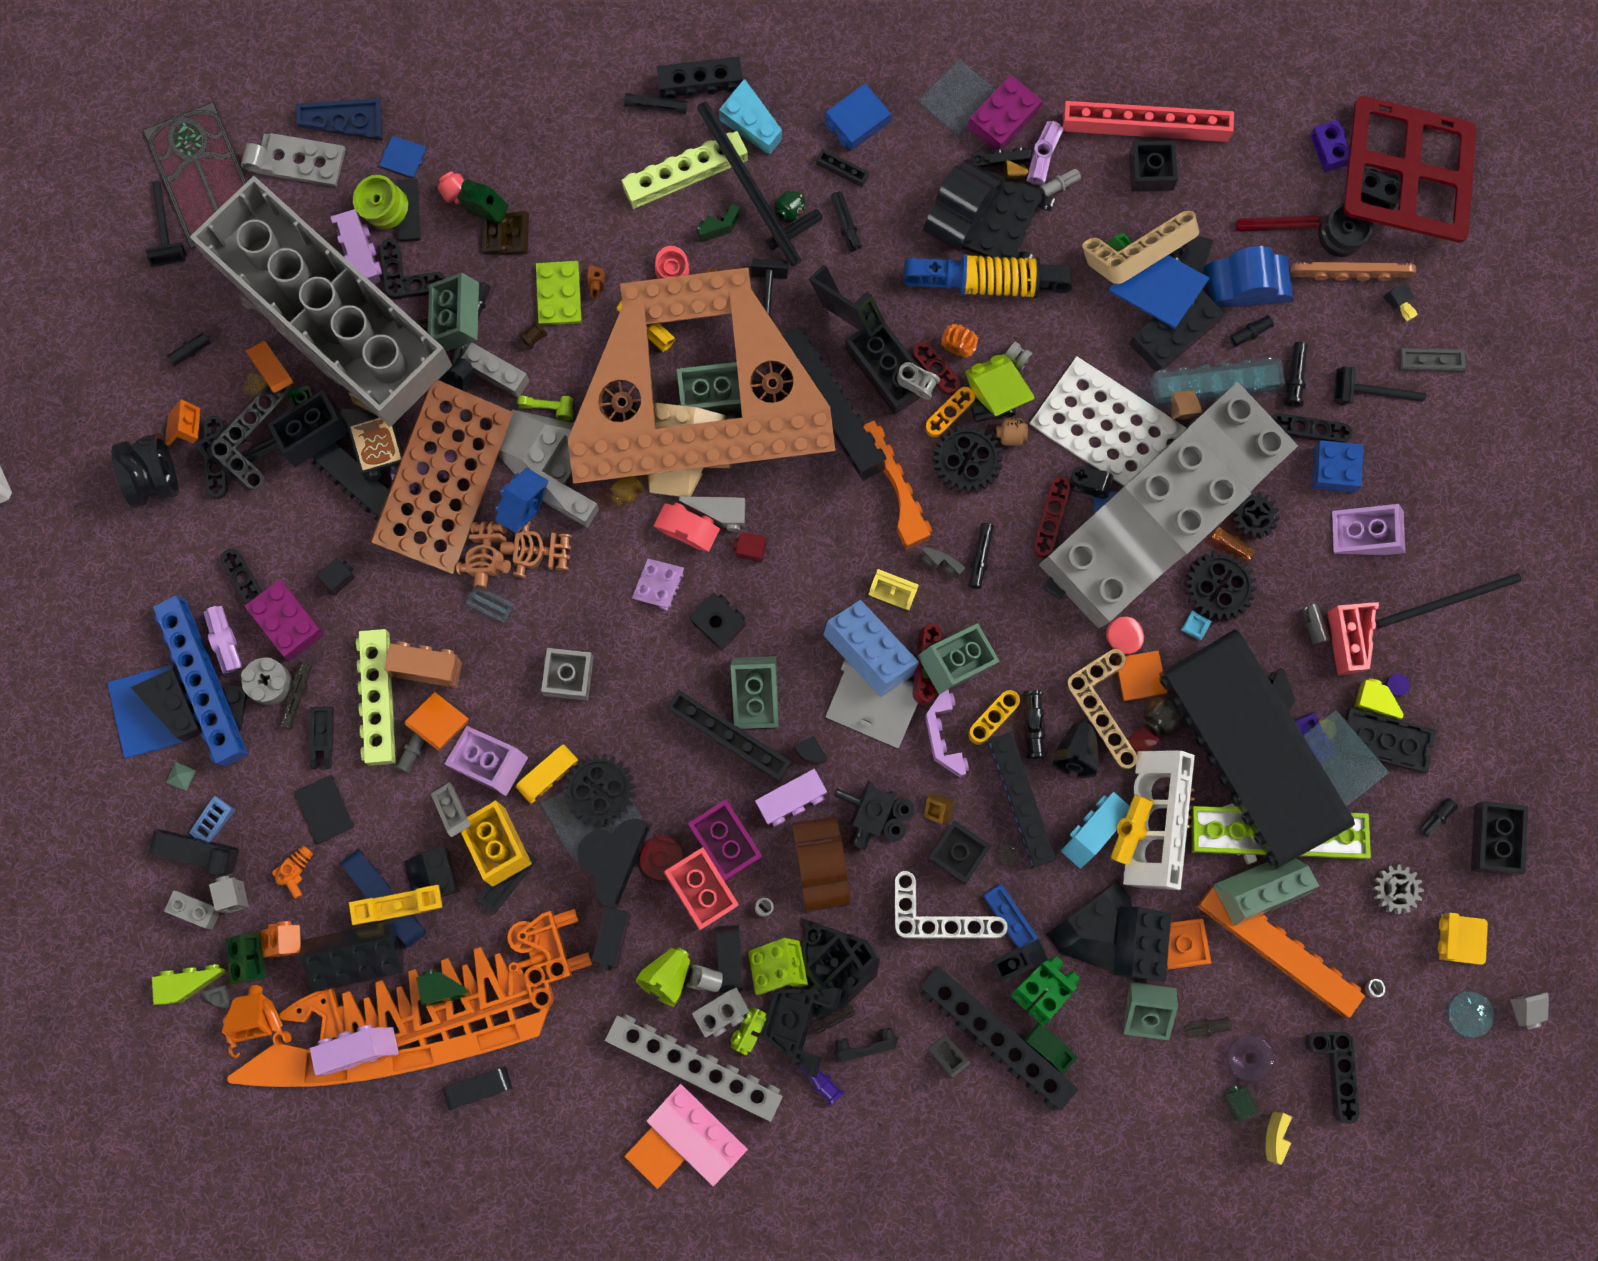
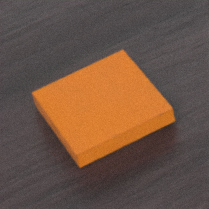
M1159 650L1125 656V665L1117 672L1123 702L1166 695L1168 693L1159 681V674L1163 671ZM1121 657L1114 659L1116 666L1121 664Z
M434 692L405 721V725L440 751L468 723L469 718Z
M1204 919L1172 922L1167 970L1211 964Z
M653 1127L624 1156L657 1189L685 1160Z

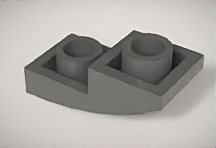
M925 547L921 552L923 556L922 561L930 568L933 566L937 570L943 564L946 573L951 577L955 575L957 578L965 572L966 568L961 563L941 551Z

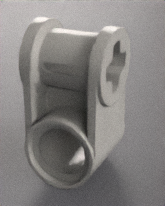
M910 362L902 364L897 375L899 385L927 400L931 399V393L935 385L940 382V378L936 374ZM910 372L913 378L907 379L902 373Z
M691 964L692 974L690 982L687 983L686 987L701 991L718 992L722 985V973Z

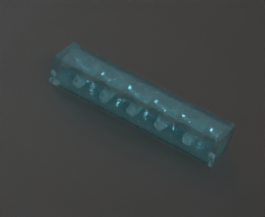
M1272 357L1264 358L1258 362L1244 360L1239 364L1232 365L1231 362L1221 363L1214 367L1201 365L1197 369L1182 367L1171 372L1163 369L1153 373L1150 379L1154 404L1172 402L1173 392L1194 390L1197 399L1221 397L1237 382L1248 393L1281 390L1285 384L1281 359L1274 360Z

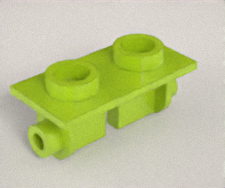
M752 1006L749 1007L750 1012L743 1015L745 1020L742 1021L739 1029L731 1037L732 1044L730 1047L746 1056L748 1052L752 1051L758 1039L751 1035L752 1031L754 1030L760 1034L767 1016L766 1013Z

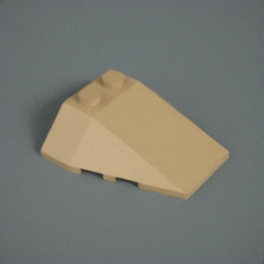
M662 403L654 404L656 428L720 421L726 418L723 414L697 407ZM703 468L648 474L649 492L677 497H691L702 476Z

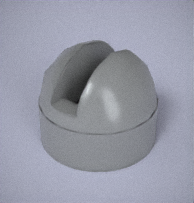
M761 898L755 904V912L760 917L769 916L774 908L772 901L768 898ZM759 904H761L762 907H763L765 910H767L768 912L765 913V912L759 907Z
M1373 979L1366 983L1364 990L1369 997L1378 998L1384 995L1385 985L1381 980Z

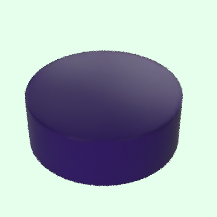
M1394 674L1387 679L1386 686H1388L1393 696L1399 697L1408 692L1410 683L1404 675Z

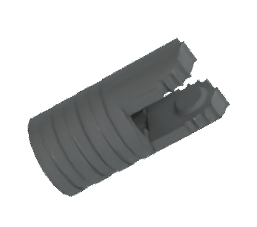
M1313 603L1305 607L1301 612L1311 646L1331 640L1319 610L1320 608L1317 604Z

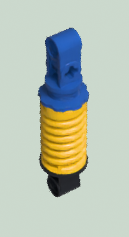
M963 254L961 261H953V259L929 260L909 258L904 262L903 282L909 287H945L946 289L957 287L960 289L961 295L971 294V292L973 295H976L978 288H980L979 293L981 295H985L986 289H988V295H993L994 289H996V295L1000 296L1002 289H1004L1005 296L1010 295V290H1012V296H1018V289L1020 287V295L1022 297L1037 298L1039 292L1063 294L1071 291L1072 269L1068 265L1040 264L1039 257L1025 258V260L1019 258L1017 260L1014 257L1010 259L1007 257L1002 259L994 257L992 259L990 256H987L984 259L982 256Z

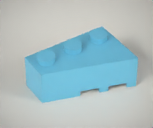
M744 79L719 109L720 121L734 131H738L741 136L770 155L782 141V129Z
M1114 792L1108 798L1104 795L1096 803L1098 809L1095 812L1091 810L1083 818L1084 825L1082 827L1078 825L1070 833L1072 838L1061 849V852L1080 869L1099 852L1116 832L1118 822L1127 816L1130 806Z

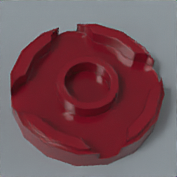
M657 836L650 839L643 845L639 854V863L642 871L649 878L657 881H666L667 878L663 872L684 859L679 844L666 836Z

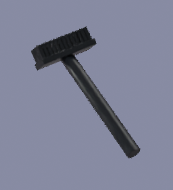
M153 181L152 186L161 246L145 249L151 268L153 266L186 261L187 256L182 242L169 243L161 182Z
M753 258L751 277H765L763 308L770 317L773 278H788L787 260Z
M1344 366L1336 369L1334 402L1340 404L1339 406L1353 403L1354 392L1425 401L1426 393L1355 384V367Z

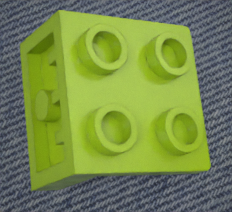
M782 938L748 952L756 995H762L787 985L795 987L808 985L800 941Z

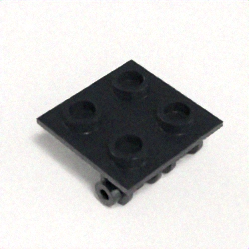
M1197 236L1168 255L1203 274L1213 240Z

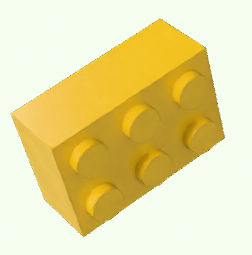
M494 801L467 817L471 826L461 833L483 880L488 884L495 886L532 864L506 809L500 803Z

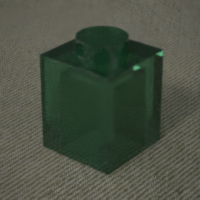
M1235 1084L1227 1088V1093L1222 1095L1234 1120L1237 1122L1260 1112L1247 1086L1240 1087L1239 1084Z

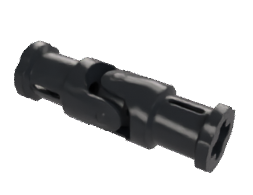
M1042 690L1023 692V696L1026 697L1024 715L1028 718L1025 723L1026 740H1028L1029 753L1026 755L1028 759L1047 757V754L1044 753L1046 734L1045 722L1042 719L1044 716L1041 701ZM1042 729L1040 732H1037V733H1030V732H1029V730L1038 731V730Z

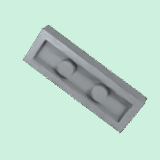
M450 782L431 793L450 837L461 833L471 826L457 793Z

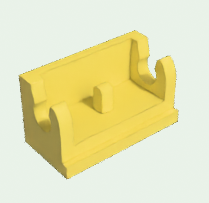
M878 569L868 595L909 611L919 585Z

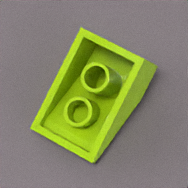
M1004 354L993 356L991 360L982 364H975L971 369L965 371L969 386L974 391L975 397L995 416L1035 399L1012 361Z

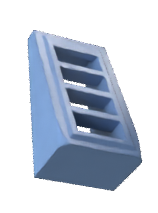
M214 796L189 833L195 838L206 840L209 843L236 810L219 797ZM217 806L224 811L222 815L215 810ZM211 813L219 818L217 822L209 817ZM205 821H208V822H209L210 824H212L214 827H213V829L211 830L210 828H208V827H207L206 825H204L203 823H204ZM200 827L209 833L207 838L198 832Z

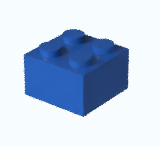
M1320 440L1314 447L1312 489L1355 493L1362 487L1363 444Z
M525 468L520 474L517 473L513 477L512 482L505 484L500 492L502 499L495 509L497 511L495 521L518 533L538 513L549 480L528 468Z

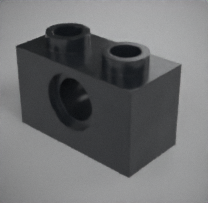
M1039 939L991 961L1000 982H1003L1049 959Z

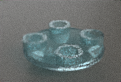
M1472 991L1463 992L1457 995L1448 1006V1015L1452 1027L1464 1037L1476 1038L1483 1036L1493 1025V1007L1489 1000L1480 993Z

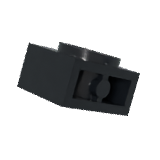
M713 592L689 616V619L706 638L722 651L746 627L744 615L739 610L733 611L728 606L730 604L723 595L717 596ZM713 619H719L722 621V624L718 628H713L710 622Z

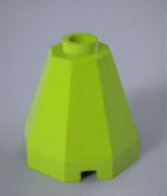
M679 947L677 949L670 948L640 972L636 983L647 993L650 994L652 992L660 997L658 1000L662 1003L674 1007L679 1000L690 964L689 954Z

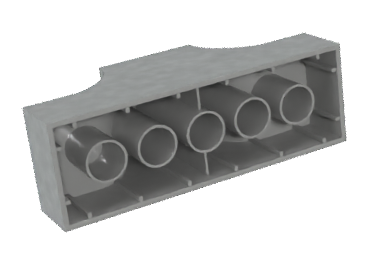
M255 176L248 180L190 236L203 256L251 300L275 326L278 332L338 387L342 385L389 427L452 366L444 348Z
M1237 382L1045 558L1039 566L1066 592L1065 594L1098 628H1101L1111 622L1159 576L1200 543L1251 495L1250 492L1298 445Z

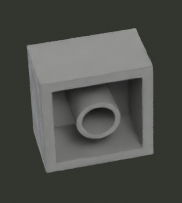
M547 648L541 689L542 694L548 697L588 701L594 659L592 653Z

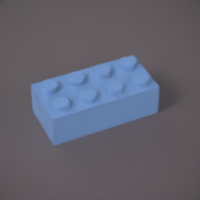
M861 600L827 622L823 635L880 697L914 675L919 661Z

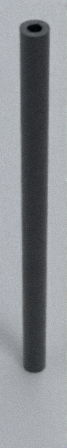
M1517 573L1376 620L1375 622L1378 624V629L1521 582V576Z

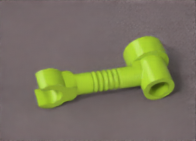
M518 396L517 404H519L518 408L553 409L557 410V419L564 421L573 420V398L570 396H561L560 401Z

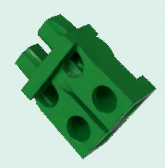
M1057 956L1043 962L1011 995L1017 1003L1027 1010L1041 993H1044V996L1028 1012L1043 1027L1077 989L1076 985L1080 979L1072 971L1064 976L1059 971L1064 964Z

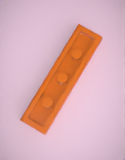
M265 341L246 350L273 393L293 383L291 377Z

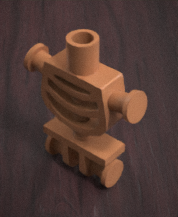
M483 521L481 524L477 522L472 523L471 533L473 535H469V539L474 543L483 544L475 546L467 552L465 557L466 563L458 562L456 564V570L459 575L467 572L475 577L474 587L478 589L487 588L488 576H498L500 570L503 573H508L511 568L510 561H503V554L491 547L493 542H506L507 539L502 534H506L508 528L496 521H490V523Z
M529 521L521 529V532L515 534V542H501L500 552L503 555H513V563L517 565L516 572H513V575L516 577L525 578V569L538 567L543 559V555H549V570H554L555 559L558 560L556 570H569L567 560H570V556L566 554V551L571 550L569 539H572V535L559 534V538H561L560 544H556L557 535L556 533H551L550 547H544L540 535L535 531H529V526L531 525ZM532 537L539 541V547L534 546ZM524 538L529 539L530 546L526 545ZM555 550H561V554H556ZM534 555H538L535 561H532Z

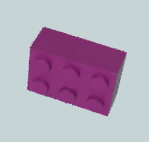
M1010 75L969 118L968 129L994 151L1003 150L1038 114L1042 100L1015 77Z
M281 579L245 605V608L288 661H291L325 635Z
M726 799L688 823L725 883L763 859L760 851Z

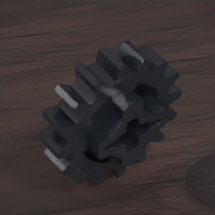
M1250 492L1251 495L1231 513V515L1236 516L1231 522L1238 524L1235 529L1236 531L1243 530V537L1248 533L1250 534V539H1253L1255 535L1262 539L1264 533L1269 536L1272 533L1271 529L1274 530L1278 526L1274 522H1278L1280 519L1279 516L1275 515L1279 508H1273L1275 501L1269 502V495L1262 498L1260 492H1257L1255 496ZM1252 503L1250 508L1246 507L1243 509L1246 504ZM1253 512H1256V516L1259 517L1258 519H1255V515L1252 514ZM1260 523H1268L1265 527L1259 528Z

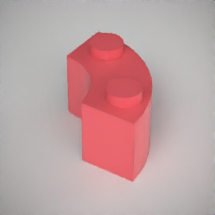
M665 503L654 524V527L665 535L680 540L695 549L707 552L710 551L720 528L713 524L714 520L711 518L693 514L679 503H674V505Z

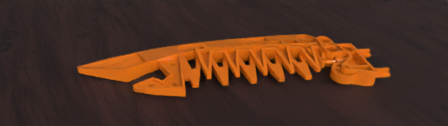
M572 909L554 915L552 911L542 913L531 923L521 921L514 924L509 929L507 935L508 943L516 952L529 953L530 959L519 963L512 962L507 967L501 954H495L497 977L482 948L474 949L477 981L468 964L462 966L464 986L471 994V996L460 998L466 1009L465 1011L455 1014L453 1000L428 1006L426 1008L433 1022L422 1025L419 1007L421 998L416 978L419 977V974L414 969L408 971L411 1002L403 987H397L399 1011L384 981L375 982L378 1013L369 997L364 998L366 1022L351 992L348 991L342 994L343 1006L339 1007L334 988L314 992L296 1001L280 1013L282 1020L306 1023L314 1011L323 1017L320 1040L332 1038L333 1040L334 1037L338 1039L337 1035L351 1031L353 1034V1024L355 1022L359 1027L371 1025L372 1028H387L386 1012L390 1011L400 1033L395 1034L397 1047L399 1048L417 1041L420 1042L421 1046L398 1050L399 1055L382 1056L377 1058L378 1061H367L356 1065L357 1067L333 1074L315 1076L310 1049L288 1044H273L230 1074L227 1081L231 1084L268 1087L325 1086L367 1081L434 1067L539 1037L549 1009L554 1002V995L550 984L573 976V971L592 965L589 952L567 959L558 928L579 922L576 910ZM449 958L441 960L442 974L462 985ZM557 963H561L564 969L563 973L559 976H555L552 972L553 966ZM531 965H532V967L528 968V969L526 970V972L524 973V971L522 970V968H525V967H528V966H531ZM538 970L542 978L538 983H533L530 976L532 972ZM486 978H489L499 998L487 1003ZM542 992L548 995V1002L545 1005H540L537 1002V997ZM322 999L326 1000L325 1004H322ZM530 1003L540 1009L538 1013L516 1019L514 1012L515 1008ZM299 1008L302 1010L300 1014L297 1012ZM507 1011L510 1022L494 1026L492 1016ZM485 1019L488 1028L472 1033L470 1023ZM461 1026L464 1027L466 1035L450 1039L448 1031ZM442 1034L443 1041L432 1044L427 1043L426 1038Z

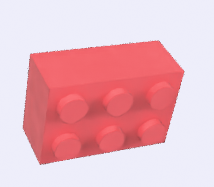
M703 847L663 872L698 930L703 929L739 906Z

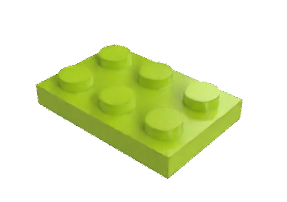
M579 262L536 263L539 324L546 326L582 323Z

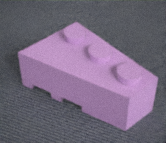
M355 209L331 216V221L338 233V241L341 243L344 252V258L373 284L381 282L379 275L383 274L379 262L374 260L373 256L377 255L373 243L369 244L367 237L371 235L367 224H362Z
M371 1025L358 1027V1032L352 1034L351 1031L337 1035L338 1039L332 1040V1038L318 1041L317 1046L310 1048L315 1076L329 1075L357 1067L356 1065L367 1061H378L377 1058L382 1056L399 1055L393 1027L372 1028Z

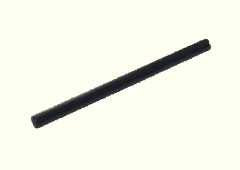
M702 102L697 106L698 112L792 267L798 265L801 262L800 256L707 102Z

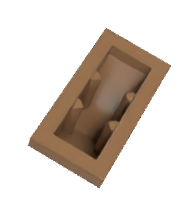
M1194 390L1173 392L1171 418L1173 420L1193 419L1202 413Z

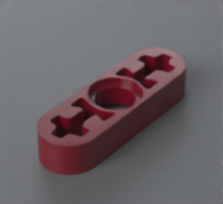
M926 342L918 343L913 351V357L922 369L930 372V367L933 364H939L942 367V372L936 375L942 378L947 373L945 378L948 382H954V388H946V381L943 378L936 385L946 395L956 393L960 386L958 377L930 344ZM920 348L921 350H928L926 355L931 360L927 365L925 364L927 358L924 355H918Z

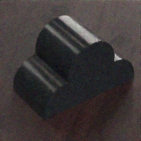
M964 160L960 166H955L942 184L935 205L926 219L923 231L960 251L1002 186L1003 180L970 161Z
M629 819L618 825L614 833L606 830L592 831L584 836L578 846L577 856L580 865L586 872L595 876L594 890L596 896L603 904L611 908L617 909L651 827V824L640 819Z

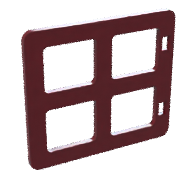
M1367 96L1358 97L1354 104L1343 206L1344 213L1356 219L1453 242H1464L1469 233L1477 133L1475 124L1467 120ZM1379 107L1388 108L1390 112L1379 110ZM1369 114L1402 121L1406 124L1403 158L1367 150ZM1442 121L1451 123L1452 127L1441 125ZM1423 127L1456 134L1460 137L1457 171L1423 164L1420 161ZM1364 166L1401 175L1398 211L1365 204L1361 201ZM1418 179L1455 188L1453 224L1416 215Z

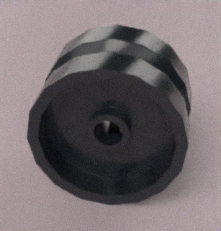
M1344 203L1337 205L1321 222L1318 230L1319 241L1323 248L1330 254L1339 257L1350 256L1358 251L1368 241L1373 232V222L1347 216L1343 210Z

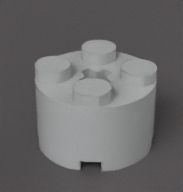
M268 657L252 661L241 673V683L244 692L251 699L262 705L272 706L281 703L287 698L291 689L292 678L289 671L279 662ZM269 678L268 685H264L266 683L265 679Z

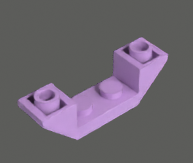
M947 690L938 696L927 712L925 719L934 761L962 778L965 777L966 771H969L967 758L962 757V752L944 756V753L947 752L944 739L941 740L939 731H942V723L940 718H936V715L950 713L953 709L952 706H955L954 695Z

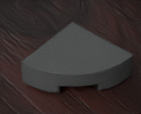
M226 985L203 992L205 999L214 1006L220 1008H229L231 1006Z

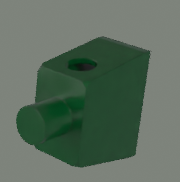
M470 179L465 180L461 185L462 189L457 199L467 213L500 223L509 205L491 187L473 182Z

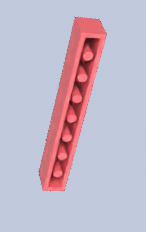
M1066 101L1062 112V127L1064 128L1063 132L1228 142L1234 130V111Z

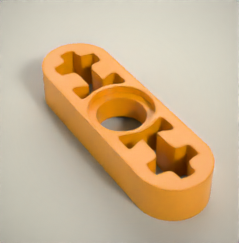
M962 387L954 393L927 420L925 427L927 434L931 437L941 436L971 407V403H974V391L969 387ZM961 394H969V401L964 400L959 407L957 403L961 400ZM952 407L956 410V415L951 418L947 417L944 414V410ZM938 415H940L941 418L944 420L939 425L940 430L938 431L937 429H935L934 431H932L931 423L937 424L940 421V417H938Z

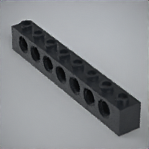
M939 966L920 985L919 988L923 990L920 994L931 1003L934 1000L940 1005L938 1010L948 1018L951 1015L956 1019L955 1025L964 1033L969 1031L975 1037L972 1040L982 1049L985 1046L992 1051L990 1056L999 1064L1002 1062L1006 1063L1010 1067L1007 1071L1016 1079L1022 1077L1027 1082L1025 1087L1035 1095L1039 1092L1045 1098L1043 1102L1051 1110L1054 1111L1055 1108L1062 1110L1079 1090ZM941 987L949 989L950 997L948 1000H942L938 996V991ZM959 1002L965 1003L968 1007L967 1013L963 1016L956 1012V1005ZM977 1017L982 1018L985 1022V1027L981 1031H977L973 1026V1021ZM994 1033H999L1002 1036L1003 1040L999 1046H994L991 1043V1036ZM1012 1048H1016L1020 1052V1058L1016 1062L1011 1061L1008 1057V1053ZM1031 1063L1036 1065L1038 1069L1034 1077H1029L1026 1073V1067ZM1048 1079L1053 1080L1055 1083V1089L1050 1093L1044 1089V1082Z

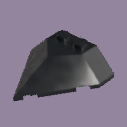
M1117 881L1046 935L1060 953L1113 972L1119 907H1132V899Z
M801 918L802 927L805 928V940H802V948L808 983L806 985L807 990L842 989L837 1006L838 1010L846 1006L877 976L880 957L868 940ZM816 1004L813 1015L815 1018H820L835 1010Z

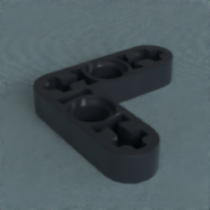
M386 239L381 243L380 253L386 293L390 298L402 299L429 295V288L426 289L425 280L427 279L429 283L433 284L437 278L440 280L446 278L440 272L404 276L401 249L398 242L394 239ZM389 245H392L393 248H396L392 250L394 258H390V255L387 251ZM390 265H397L399 267L398 271L394 274L388 273L387 269ZM392 279H396V284L399 287L397 293H393L390 290L394 287ZM420 281L422 283L421 289L417 291L412 290V283Z

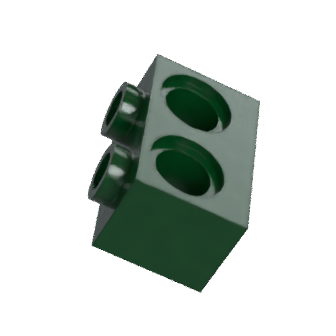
M260 933L241 934L225 939L231 985L249 983L266 978Z

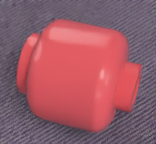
M449 172L438 180L440 183L437 189L445 202H455L458 205L460 201L457 198L462 189L461 185L464 179L458 173Z

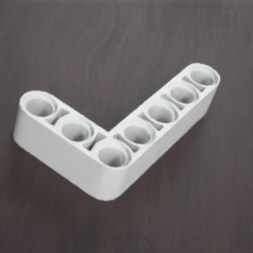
M902 871L896 876L895 928L898 935L902 938L998 939L1006 934L1007 923L1001 917H916L915 877L908 871ZM904 876L912 879V884L908 888H903L899 884L900 879ZM901 900H911V909L908 911L901 910L899 906ZM905 921L912 924V930L908 934H903L899 929L901 923ZM930 921L934 923L935 930L933 933L926 934L923 932L922 926L925 922ZM952 921L958 925L957 932L949 934L945 931V925L948 922ZM973 921L978 922L981 930L977 934L970 933L967 928L969 923ZM998 921L1002 923L1004 929L1000 934H995L991 931L990 926L993 922Z

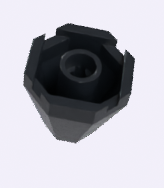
M1079 721V723L1072 725L1056 748L1052 766L1070 775V771L1077 772L1078 778L1095 777L1099 765L1096 729L1087 721Z

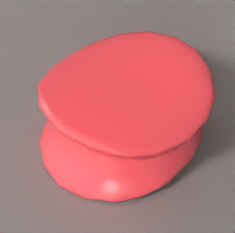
M667 246L658 252L655 259V273L658 279L689 274V264L683 250L676 246Z
M1127 616L1118 617L1111 621L1107 627L1106 637L1110 646L1113 649L1121 650L1124 654L1138 651L1144 643L1143 629L1134 618Z

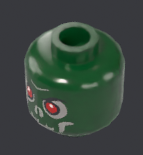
M788 190L784 192L774 203L777 218L789 223L794 222L805 210L803 196L797 191Z

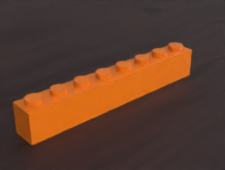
M1214 884L1211 885L1196 907L1343 1018H1350L1365 997L1360 992L1361 988L1351 981L1348 983L1341 978L1343 975L1333 967L1329 969L1323 964L1324 960L1321 957L1305 951V946L1296 939H1293V941L1286 936L1287 932L1277 925L1272 926L1268 923V918L1264 914L1234 926L1213 887Z

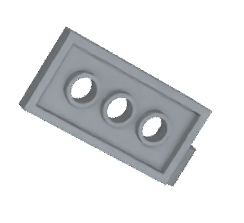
M264 134L261 146L253 143L246 144L241 166L258 174L337 187L346 148L342 145L279 134ZM277 152L285 153L284 158L281 160H275L274 155ZM298 155L305 156V160L301 164L294 162ZM324 159L326 163L323 167H316V160Z

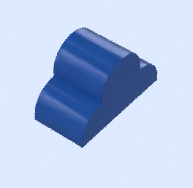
M1256 246L1244 248L1234 252L1229 258L1213 261L1204 267V275L1209 277V281L1205 285L1206 294L1219 308L1293 302L1288 258L1284 255H1273V250L1269 247Z

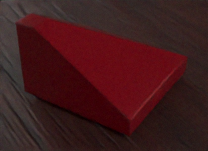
M1144 726L1127 739L1137 753L1138 751H1149L1160 741Z

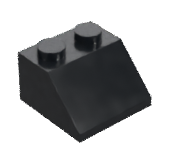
M446 847L430 850L404 861L412 891L439 885L441 897L459 892L450 854Z

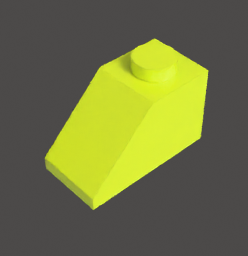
M1376 679L1365 680L1361 683L1354 708L1396 720L1403 718L1404 714L1388 686L1382 685V682Z

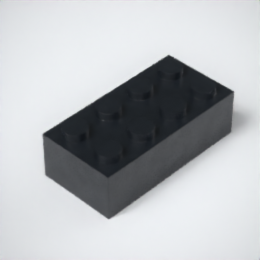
M1202 290L1195 299L1194 305L1189 308L1175 329L1153 318L1133 335L1129 345L1157 374H1160L1217 325L1225 313Z
M887 324L871 338L858 331L846 339L845 349L894 415L921 398L916 393L899 385L897 381V375L902 364L910 362L916 366L918 365ZM910 372L902 373L907 379L913 378Z
M392 920L301 941L299 958L312 992L403 973L404 955Z

